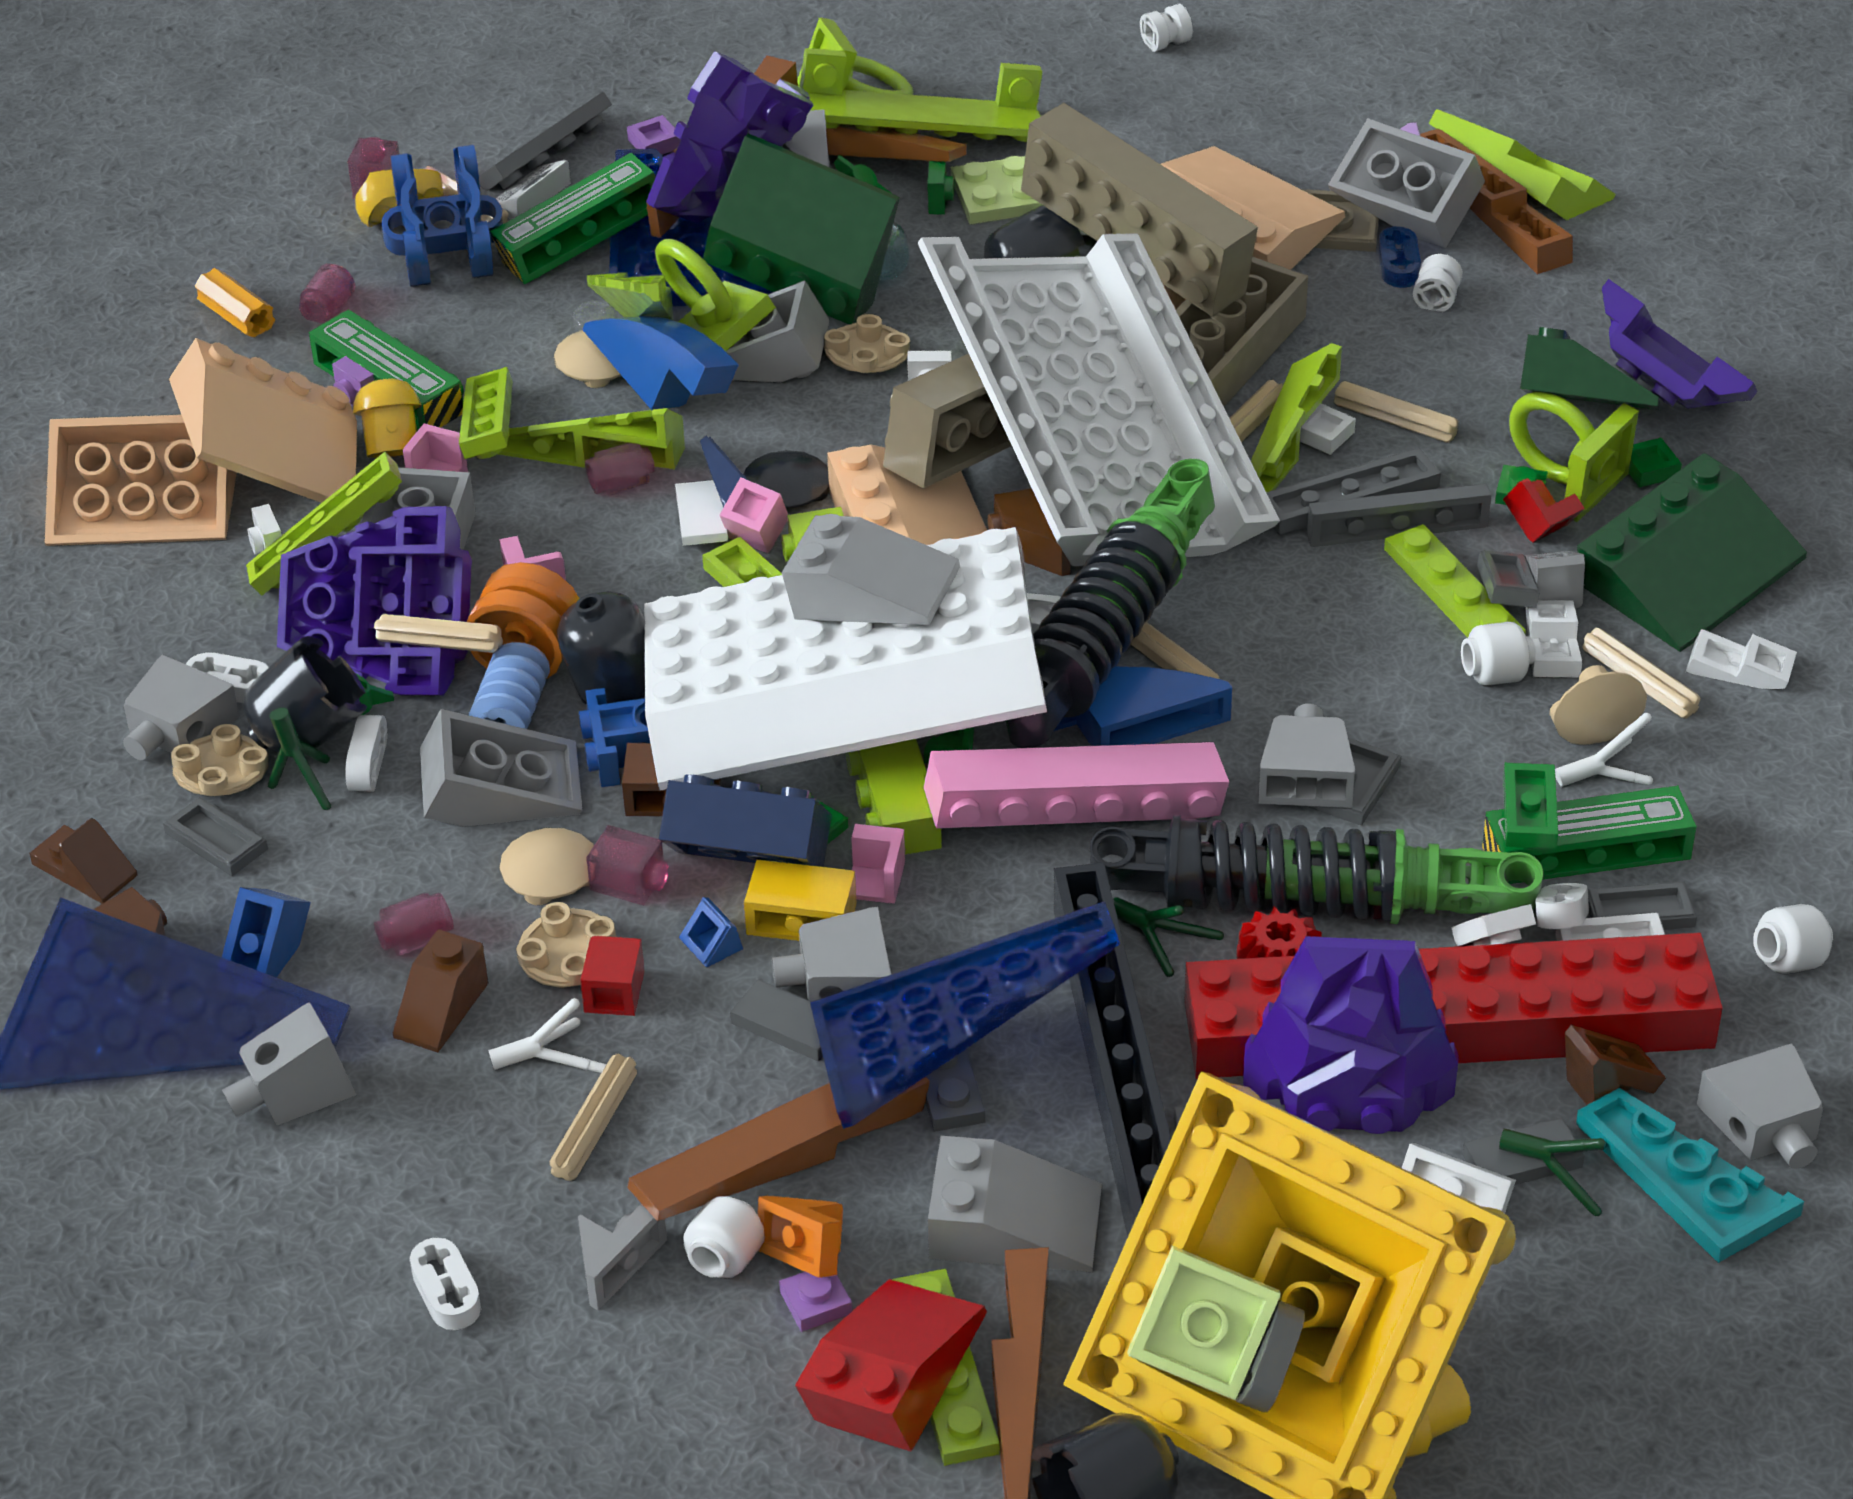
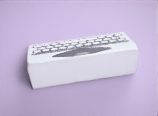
M562 160L538 166L497 197L496 200L500 203L501 207L508 211V219L511 220L558 194L571 184L568 161Z

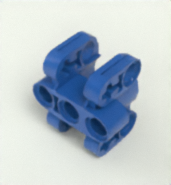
M474 145L459 146L453 149L458 194L419 200L411 154L390 156L397 206L390 208L382 218L383 241L391 253L405 256L410 287L431 284L428 254L465 249L468 251L472 278L493 276L491 243H494L490 231L503 224L501 205L495 198L489 195H480L479 171ZM481 215H489L494 219L487 223V221H481ZM441 220L452 223L450 227L445 229L433 226V224ZM398 226H404L406 229L403 234L392 232Z

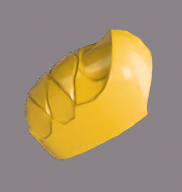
M413 169L414 177L416 178L418 200L444 196L442 178L438 171ZM392 170L369 173L368 178L356 194L355 205L357 214L361 222L368 227L382 223L384 214L390 208L397 206Z

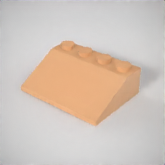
M1215 146L1161 163L1168 170L1258 227L1253 257L1290 270L1345 218V211Z
M195 338L170 376L169 381L198 459L321 503L356 475L357 420L353 414L349 398L342 390L334 386L323 387L315 384L297 372L286 373L273 368L261 358L252 357L250 359L239 355L224 344L218 342L210 344Z
M182 415L50 419L45 545L226 540L236 472L196 457Z
M865 445L827 452L829 493L835 507H841L844 516L861 517L925 545L934 544L939 540L947 538L960 539L979 535L987 531L962 471L923 489L883 467L885 447Z

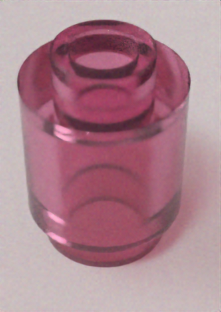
M323 264L319 267L300 295L299 310L305 319L324 324L340 314L356 289L355 281L349 271L335 264Z
M625 443L595 452L594 458L585 461L588 480L595 494L606 491L608 495L647 484L650 480L649 474L655 471L653 458L648 447L641 448L639 444Z
M424 892L379 910L380 920L374 922L375 932L382 948L385 951L393 948L397 956L426 946L438 929L446 932L454 929L449 907L439 892L430 896Z

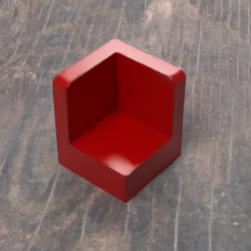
M1528 478L1520 481L1503 498L1521 529L1533 543L1567 526L1585 509L1576 494L1556 503L1543 481L1539 479L1531 482Z
M592 936L590 938L580 979L584 1013L635 1016L645 972L641 939Z

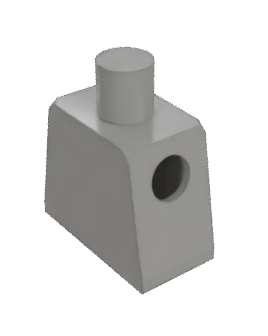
M161 655L125 700L124 710L130 734L124 738L123 745L132 757L137 760H144L157 747L171 753L178 745L190 744L196 739L211 735L212 730L219 725L233 723L239 718L233 684L170 657Z
M1314 704L1300 705L1296 708L1294 716L1279 715L1275 717L1260 763L1259 804L1352 808L1355 766L1345 722L1340 718L1323 717L1322 709Z
M871 907L803 924L799 928L800 954L772 957L775 987L805 984L808 1001L829 1010L893 1009L892 976L878 907Z
M310 1002L243 1045L239 1054L250 1075L222 1089L236 1118L265 1103L276 1125H281L356 1095L333 1043Z
M1792 1043L1702 1071L1697 1099L1698 1107L1750 1160L1779 1151L1790 1168L1800 1169L1815 1159L1818 1150L1812 1141L1817 1139L1823 1112L1822 1102Z

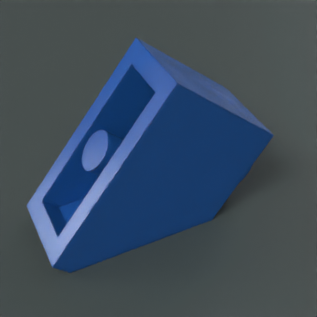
M240 887L214 986L256 999H262L300 946L311 902L269 889Z

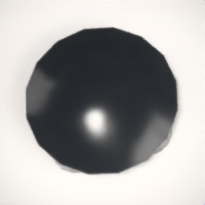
M784 450L768 453L755 459L745 468L743 474L747 480L780 493L786 509L802 507L811 502L822 501L829 494L827 465L818 457L801 451Z

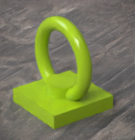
M819 17L809 48L845 51L847 59L843 90L913 95V88L904 76L884 64L857 56V51L835 21ZM802 68L798 76V87H800ZM853 71L874 77L895 90L880 89L852 78Z
M664 239L658 243L655 256L660 271L665 275L666 281L674 292L691 308V311L678 322L703 333L725 351L729 350L776 308L768 294L726 281L722 283L712 268L684 243L674 239ZM674 258L696 276L708 294L702 296L694 289L678 268Z
M1532 392L1519 398L1512 407L1509 417V428L1517 450L1533 469L1548 471V479L1567 485L1565 498L1576 494L1585 508L1574 519V521L1578 522L1628 475L1639 410L1623 403L1595 430L1582 411L1568 400L1548 392ZM1545 410L1559 416L1570 425L1580 440L1570 455L1568 467L1549 459L1532 440L1527 426V418L1532 411Z

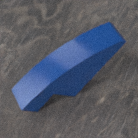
M638 316L594 320L586 322L582 329L651 410L675 408L685 405L690 394L696 396L727 393L739 366L722 347L706 335L683 323L667 318Z
M1115 666L1110 671L1107 680L1099 686L1095 700L1090 708L1079 716L1063 717L1054 731L1077 724L1091 746L1156 744L1230 721L1232 686L1224 680L1184 671L1151 667Z

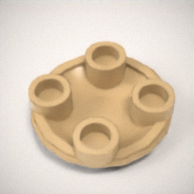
M873 314L861 315L857 318L856 323L840 327L839 329L828 330L824 335L826 356L835 365L849 371L861 373L886 371L904 362L908 356V351H910L909 336L883 325L882 319Z
M583 330L567 336L557 346L554 354L556 367L566 376L584 381L588 387H604L610 380L622 376Z
M1600 665L1590 666L1581 672L1579 682L1566 691L1562 698L1552 705L1549 714L1559 736L1570 743L1585 745L1606 742L1617 737L1643 714L1646 707L1647 694L1642 683L1630 674L1614 671L1607 672Z
M232 724L219 725L212 730L211 735L196 739L190 744L178 745L171 752L173 777L181 787L200 795H231L248 789L261 780L268 769L267 751L260 747L253 739L241 735L239 727Z
M543 828L525 833L510 843L502 854L500 872L504 882L516 893L524 895L528 903L544 905L552 899L571 895L582 887L593 884L598 876L597 865L599 857L593 843L582 834L565 828Z
M563 902L550 903L541 910V917L536 919L523 932L516 948L519 964L528 977L543 985L561 988L581 985L580 979L590 938L592 936L616 937L614 922L606 916H600L589 910L569 908Z

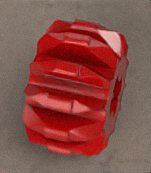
M1275 906L1270 915L1255 911L1251 922L1242 923L1236 957L1237 959L1295 956L1306 936L1322 937V932L1316 930L1312 917L1299 919L1296 908L1287 914L1280 913Z

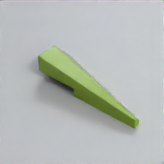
M1436 109L1429 121L1430 125L1436 129H1441L1527 189L1529 195L1565 220H1569L1609 202L1616 195L1592 177L1541 158L1512 138Z
M627 273L587 275L588 286L624 318L651 316L673 320L671 287H666L665 275L628 277Z
M1331 343L1292 364L1251 459V463L1266 493L1275 490L1298 462L1301 427L1340 380L1342 346Z
M668 408L509 428L508 446L502 448V451L497 455L583 468L586 467L590 457L675 470L685 449L683 416Z

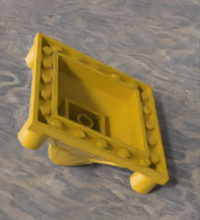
M1201 1072L1063 1385L1116 1414L1122 1412L1142 1416L1157 1428L1160 1433L1167 1434L1175 1446L1274 1499H1396V1492L1393 1489L1395 1478L1402 1467L1419 1424L1422 1422L1435 1393V1388L1452 1355L1456 1341L1464 1328L1481 1285H1483L1491 1265L1505 1260L1514 1249L1516 1234L1513 1221L1499 1209L1479 1206L1265 1102L1249 1087L1230 1084L1210 1073ZM1172 1245L1276 1288L1281 1293L1279 1300L1304 1310V1324L1279 1394L1268 1412L1257 1411L1238 1403L1236 1400L1128 1356V1348Z

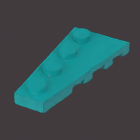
M1620 1088L1578 1110L1576 1125L1590 1139H1604L1607 1142V1147L1603 1151L1718 1263L1802 1215L1803 1200L1790 1192H1787L1784 1196L1778 1194L1764 1185V1176L1747 1166L1739 1170L1718 1157V1148L1702 1138L1697 1141L1682 1135L1675 1130L1676 1122Z

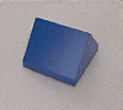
M703 897L679 939L705 967H709L743 950V946L736 926L709 898Z

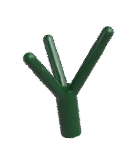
M282 707L273 710L270 713V719L281 748L268 781V787L270 789L277 787L288 757L293 756L323 810H329L331 803L303 753L324 764L330 762V757L299 739L287 708Z
M1115 897L1113 899L1117 918L1142 930L1167 977H1172L1174 970L1154 931L1157 927L1214 940H1222L1224 938L1222 931L1168 919L1182 915L1184 913L1182 906L1178 905L1149 911L1122 898Z
M1504 1128L1499 1143L1500 1150L1542 1160L1592 1215L1600 1216L1602 1214V1209L1554 1157V1153L1604 1150L1607 1147V1142L1604 1139L1552 1141Z

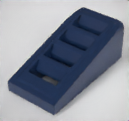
M706 435L700 440V444L724 508L739 479L744 478L747 480V478L715 441Z

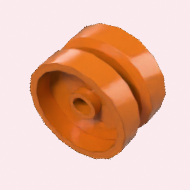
M524 562L507 564L491 574L467 622L499 626L501 628V637L503 638L502 645L511 642H521L537 647L545 654L549 661L550 672L546 678L548 679L557 672L563 660L557 637L560 620L567 609L580 598L574 588L559 574L541 565ZM471 651L474 658L487 669L493 653Z

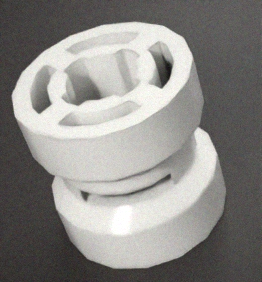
M1181 4L1166 7L1163 13L1153 11L1143 14L1140 18V31L1143 41L1153 52L1165 49L1171 42L1181 44L1190 41L1192 38L1191 18L1186 8Z
M1435 254L1424 260L1419 271V278L1413 289L1414 300L1420 308L1441 312L1451 308L1455 301L1457 288L1460 285L1463 272L1460 264L1454 258L1445 254Z

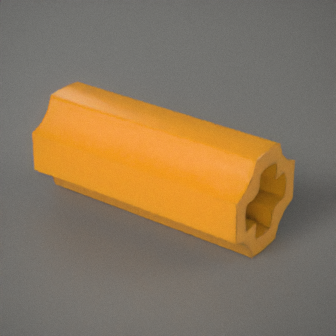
M213 268L210 272L201 274L195 285L198 292L197 299L244 334L254 338L272 328L275 322L272 313L273 307L228 274Z

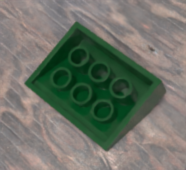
M748 133L744 137L712 219L703 260L709 265L772 292H777L806 281L825 314L850 325L856 323L857 318L864 315L874 303L900 197Z
M1539 327L1538 335L1528 334L1520 389L1524 392H1548L1567 399L1614 405L1626 403L1631 407L1659 410L1660 400L1657 395L1576 341L1570 340L1566 330Z
M1706 453L1701 454L1577 545V552L1584 554V588L1679 652L1695 643L1701 629L1710 632L1807 557V551L1738 473Z

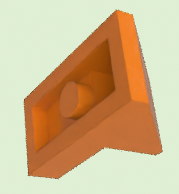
M778 1196L758 1197L757 1215L763 1224L765 1236L764 1242L759 1249L760 1252L818 1278L837 1275L838 1253L841 1251L842 1204L832 1201Z

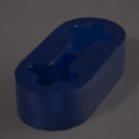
M1399 226L1384 229L1380 233L1378 250L1384 282L1397 288H1407L1415 285L1421 268L1420 252L1415 232ZM1398 266H1403L1404 270L1399 269Z

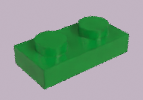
M1505 762L1503 788L1506 847L1557 849L1558 816L1555 765Z

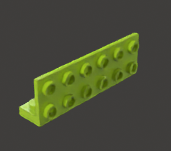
M805 48L800 87L810 96L809 100L813 103L811 110H825L826 128H837L839 124L855 125L856 128L865 131H876L879 127H891L898 132L915 134L918 133V130H933L936 134L947 137L957 136L958 132L973 133L974 136L982 139H995L997 135L1012 136L1018 141L1027 142L1029 123L1041 117L1037 110L1043 71L1038 65L1001 63L995 101L843 90L847 59L845 51Z

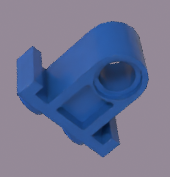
M605 688L586 690L587 710L579 711V720L583 740L592 738V742L585 743L589 772L598 771L601 787L620 785L619 768L624 767L627 743H650L645 715V698L607 704Z

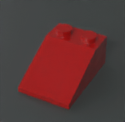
M888 1279L820 1340L795 1387L815 1421L912 1452L986 1316L987 1310L985 1306Z

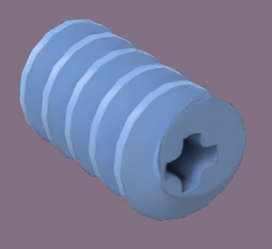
M511 642L499 647L492 655L469 716L527 729L550 672L549 661L545 654L537 647L521 642Z

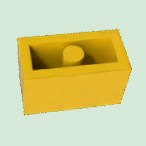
M757 859L744 900L746 935L799 941V928L803 924L855 912L857 904L855 871Z

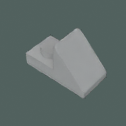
M1574 551L1525 555L1540 592L1539 600H1573L1575 608L1582 606L1585 568L1584 554Z
M640 1204L632 1213L624 1215L617 1223L614 1231L610 1232L582 1215L578 1216L590 1306L599 1310L667 1241L665 1219L657 1222L647 1209Z

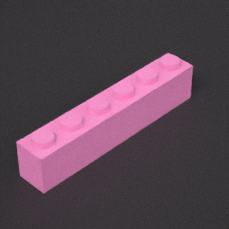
M1214 742L931 751L924 791L936 828L1172 820L1173 815H1181V818L1199 819L1219 816L1221 814L1229 779Z

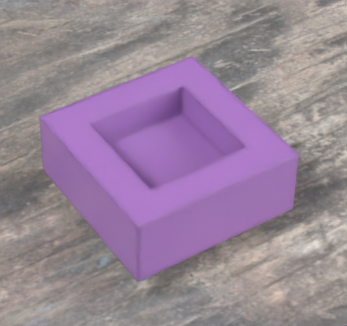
M663 115L627 127L628 141L646 160L678 148L681 139L673 134L675 128Z
M345 356L332 364L335 379L334 387L342 390L348 396L350 405L354 406L355 397L359 389L374 381V375Z
M802 1272L779 1281L780 1293L801 1332L847 1316L852 1312V1301L837 1275L818 1278L807 1272Z

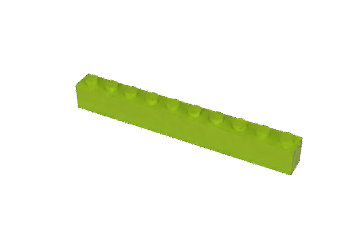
M841 507L787 515L788 534L781 535L785 561H789L814 516L826 514L844 516ZM911 739L847 752L846 761L850 776L859 775L860 780L855 781L860 809L869 808L870 813L865 815L866 825L904 829L905 855L941 849V828H936L924 791L927 771L917 740Z

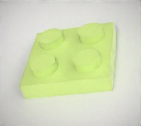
M1010 156L1002 160L982 163L970 162L966 165L951 167V176H954V187L969 224L1020 217L1042 205L1021 191L1025 156Z
M1172 1245L1128 1348V1356L1236 1400L1281 1293L1276 1288Z

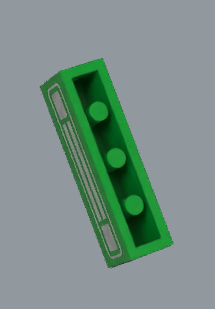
M629 153L493 229L490 232L502 263L525 285L648 215L646 201L656 178L654 172L635 155Z
M349 309L309 332L314 365L334 377L332 364L346 356L374 375V381L399 379L409 383L417 393L422 405L414 410L417 431L423 424L441 428L462 415L464 389L461 380L457 376L443 370L432 363L426 356L418 354L404 345L399 339L391 337L377 328L372 322L361 318Z
M1679 786L1557 802V849L1506 847L1504 809L1486 811L1482 842L1484 851L1523 852L1530 854L1542 865L1543 880L1691 860L1697 827ZM1512 880V881H1509L1508 883H1509V884H1515V883H1523V882H1522V881H1519V880Z

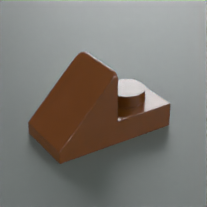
M90 818L76 830L63 825L29 853L32 865L101 904L108 901L138 876L137 870L94 818Z
M1570 1025L1565 1032L1567 1081L1586 1105L1611 1093L1618 1087L1626 1091L1635 1088L1654 1094L1666 1079L1638 1044L1574 1025Z

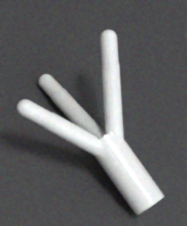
M1644 713L1597 754L1556 768L1555 777L1560 786L1563 787L1597 774L1646 785L1652 784L1653 778L1651 776L1606 766L1604 763L1632 742V737L1651 721V715Z
M576 998L571 999L532 1036L488 1050L494 1070L533 1057L602 1073L606 1064L542 1047L567 1034L581 1024L580 1019L577 1017L563 1023L579 1007L580 1002Z

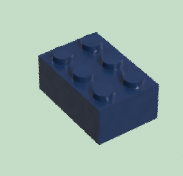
M691 774L684 775L683 782L668 780L659 840L677 853L756 863L758 859L824 867L832 814L820 804L819 799L811 797L812 792L798 788L782 787L781 795L771 794L762 791V785L746 781H733L732 788H725L713 784L714 779Z

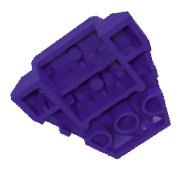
M714 51L692 85L687 97L690 102L695 104L687 125L679 121L675 127L673 134L681 139L676 153L664 156L646 203L655 209L695 223L711 217L716 212L744 137L749 133L782 147L784 143L790 141L795 133L804 126L807 115L813 107V103L809 100V94L801 87L779 79L776 85L763 80L739 61Z
M1608 279L1603 285L1602 293L1605 313L1611 321L1609 327L1610 346L1616 358L1619 359L1615 366L1633 380L1637 381L1638 378L1652 387L1651 392L1657 395L1663 402L1671 407L1677 402L1690 409L1736 401H1751L1758 392L1753 381L1718 356L1710 364L1655 325L1645 304L1613 281Z
M403 507L393 511L392 517L376 523L367 521L355 526V531L339 537L328 536L281 554L277 631L278 648L287 651L301 638L311 636L323 641L324 644L319 650L324 652L330 659L334 661L338 656H341L355 673L364 679L369 676L385 682V689L392 691L394 694L445 695L454 678L455 664L464 660L468 650L381 642L376 638L374 623L383 614L467 622L470 612L472 559L469 551L460 549L461 530L451 507Z
M1306 936L1281 979V992L1275 1003L1268 1002L1263 1011V1024L1257 1035L1251 1034L1245 1043L1243 1086L1252 1089L1262 1100L1280 1099L1281 1105H1285L1286 1112L1325 1131L1351 1129L1365 1130L1371 1134H1383L1388 1131L1403 1132L1414 1124L1422 1111H1434L1455 1096L1458 1053L1454 1042L1449 1043L1447 1038L1445 1018L1442 1010L1436 1009L1432 998L1433 987L1416 942Z

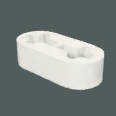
M210 652L197 654L186 663V665L233 684L236 702L244 703L247 689L269 668L265 663L257 660Z
M360 715L356 720L346 759V785L349 791H375L387 744V722L384 715Z
M1559 883L1548 885L1541 889L1536 898L1537 926L1541 928L1565 929L1577 927L1584 923L1589 913L1587 885Z
M445 1238L426 1239L417 1244L410 1255L413 1279L433 1320L438 1326L449 1330H459L473 1324L481 1312L479 1292L458 1248L453 1242ZM437 1259L441 1265L444 1264L445 1274L438 1276L434 1267L431 1264H427V1262ZM453 1291L456 1299L464 1305L454 1308L451 1303H447L446 1293Z

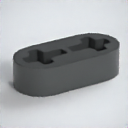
M1278 1300L1236 1398L1238 1403L1263 1413L1268 1412L1273 1406L1303 1328L1305 1318L1303 1309Z

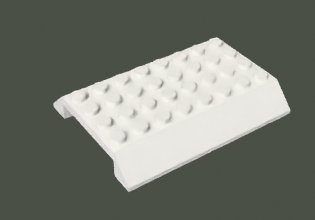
M1103 234L1085 257L969 259L959 237H922L919 240L918 245L1054 537L1072 566L1085 565L1087 559L1094 554L1097 546L1105 539L1106 530L1112 522L1118 518H1129L1137 509L1143 507L1146 498L1150 493L1154 492L1167 474L1168 469L1174 463L1184 459H1200L1208 464L1215 502L1213 512L1208 515L1200 526L1195 538L1190 540L1189 548L1185 553L1186 557L1209 556L1226 551L1275 527L1279 523L1280 519L1138 234Z
M1016 527L1003 530L990 529L979 535L960 539L947 538L927 545L958 558L960 568L929 625L795 620L782 575L771 578L757 577L742 584L727 587H709L702 592L679 597L665 596L654 602L645 603V715L659 789H667L668 780L683 782L684 775L686 774L719 779L1047 712L1043 682L1035 652L1024 579L1026 570L1022 544Z

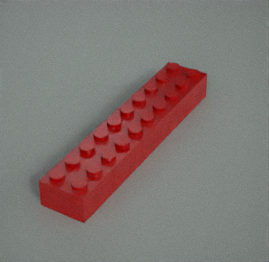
M1701 933L1418 949L1433 987L1432 998L1436 1009H1441L1445 1018L1447 1038L1449 1043L1454 1042L1456 1047L1458 1064L1566 1057L1565 1032L1570 1025L1638 1044L1645 1053L1716 1049L1723 1007ZM1294 956L1186 962L1184 1004L1196 1079H1198L1201 1072L1210 1073L1218 1078L1243 1076L1245 1043L1251 1034L1257 1035L1263 1024V1011L1268 1002L1275 1003L1281 992V979Z

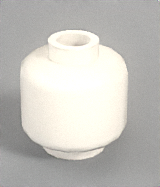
M1515 622L1476 626L1470 632L1469 637L1463 640L1461 646V659L1466 674L1469 676L1473 675L1474 679L1484 686L1521 681L1527 674L1529 664L1534 663L1536 656L1533 639L1530 636H1526L1522 628Z
M1805 904L1776 907L1765 912L1753 936L1755 951L1759 958L1774 972L1784 974L1811 970L1822 966L1829 957L1833 941L1832 929L1823 913L1816 907Z
M725 1196L715 1197L705 1203L689 1223L683 1238L687 1257L691 1265L698 1272L708 1277L732 1278L743 1272L761 1248L765 1236L763 1224L755 1210L744 1201Z

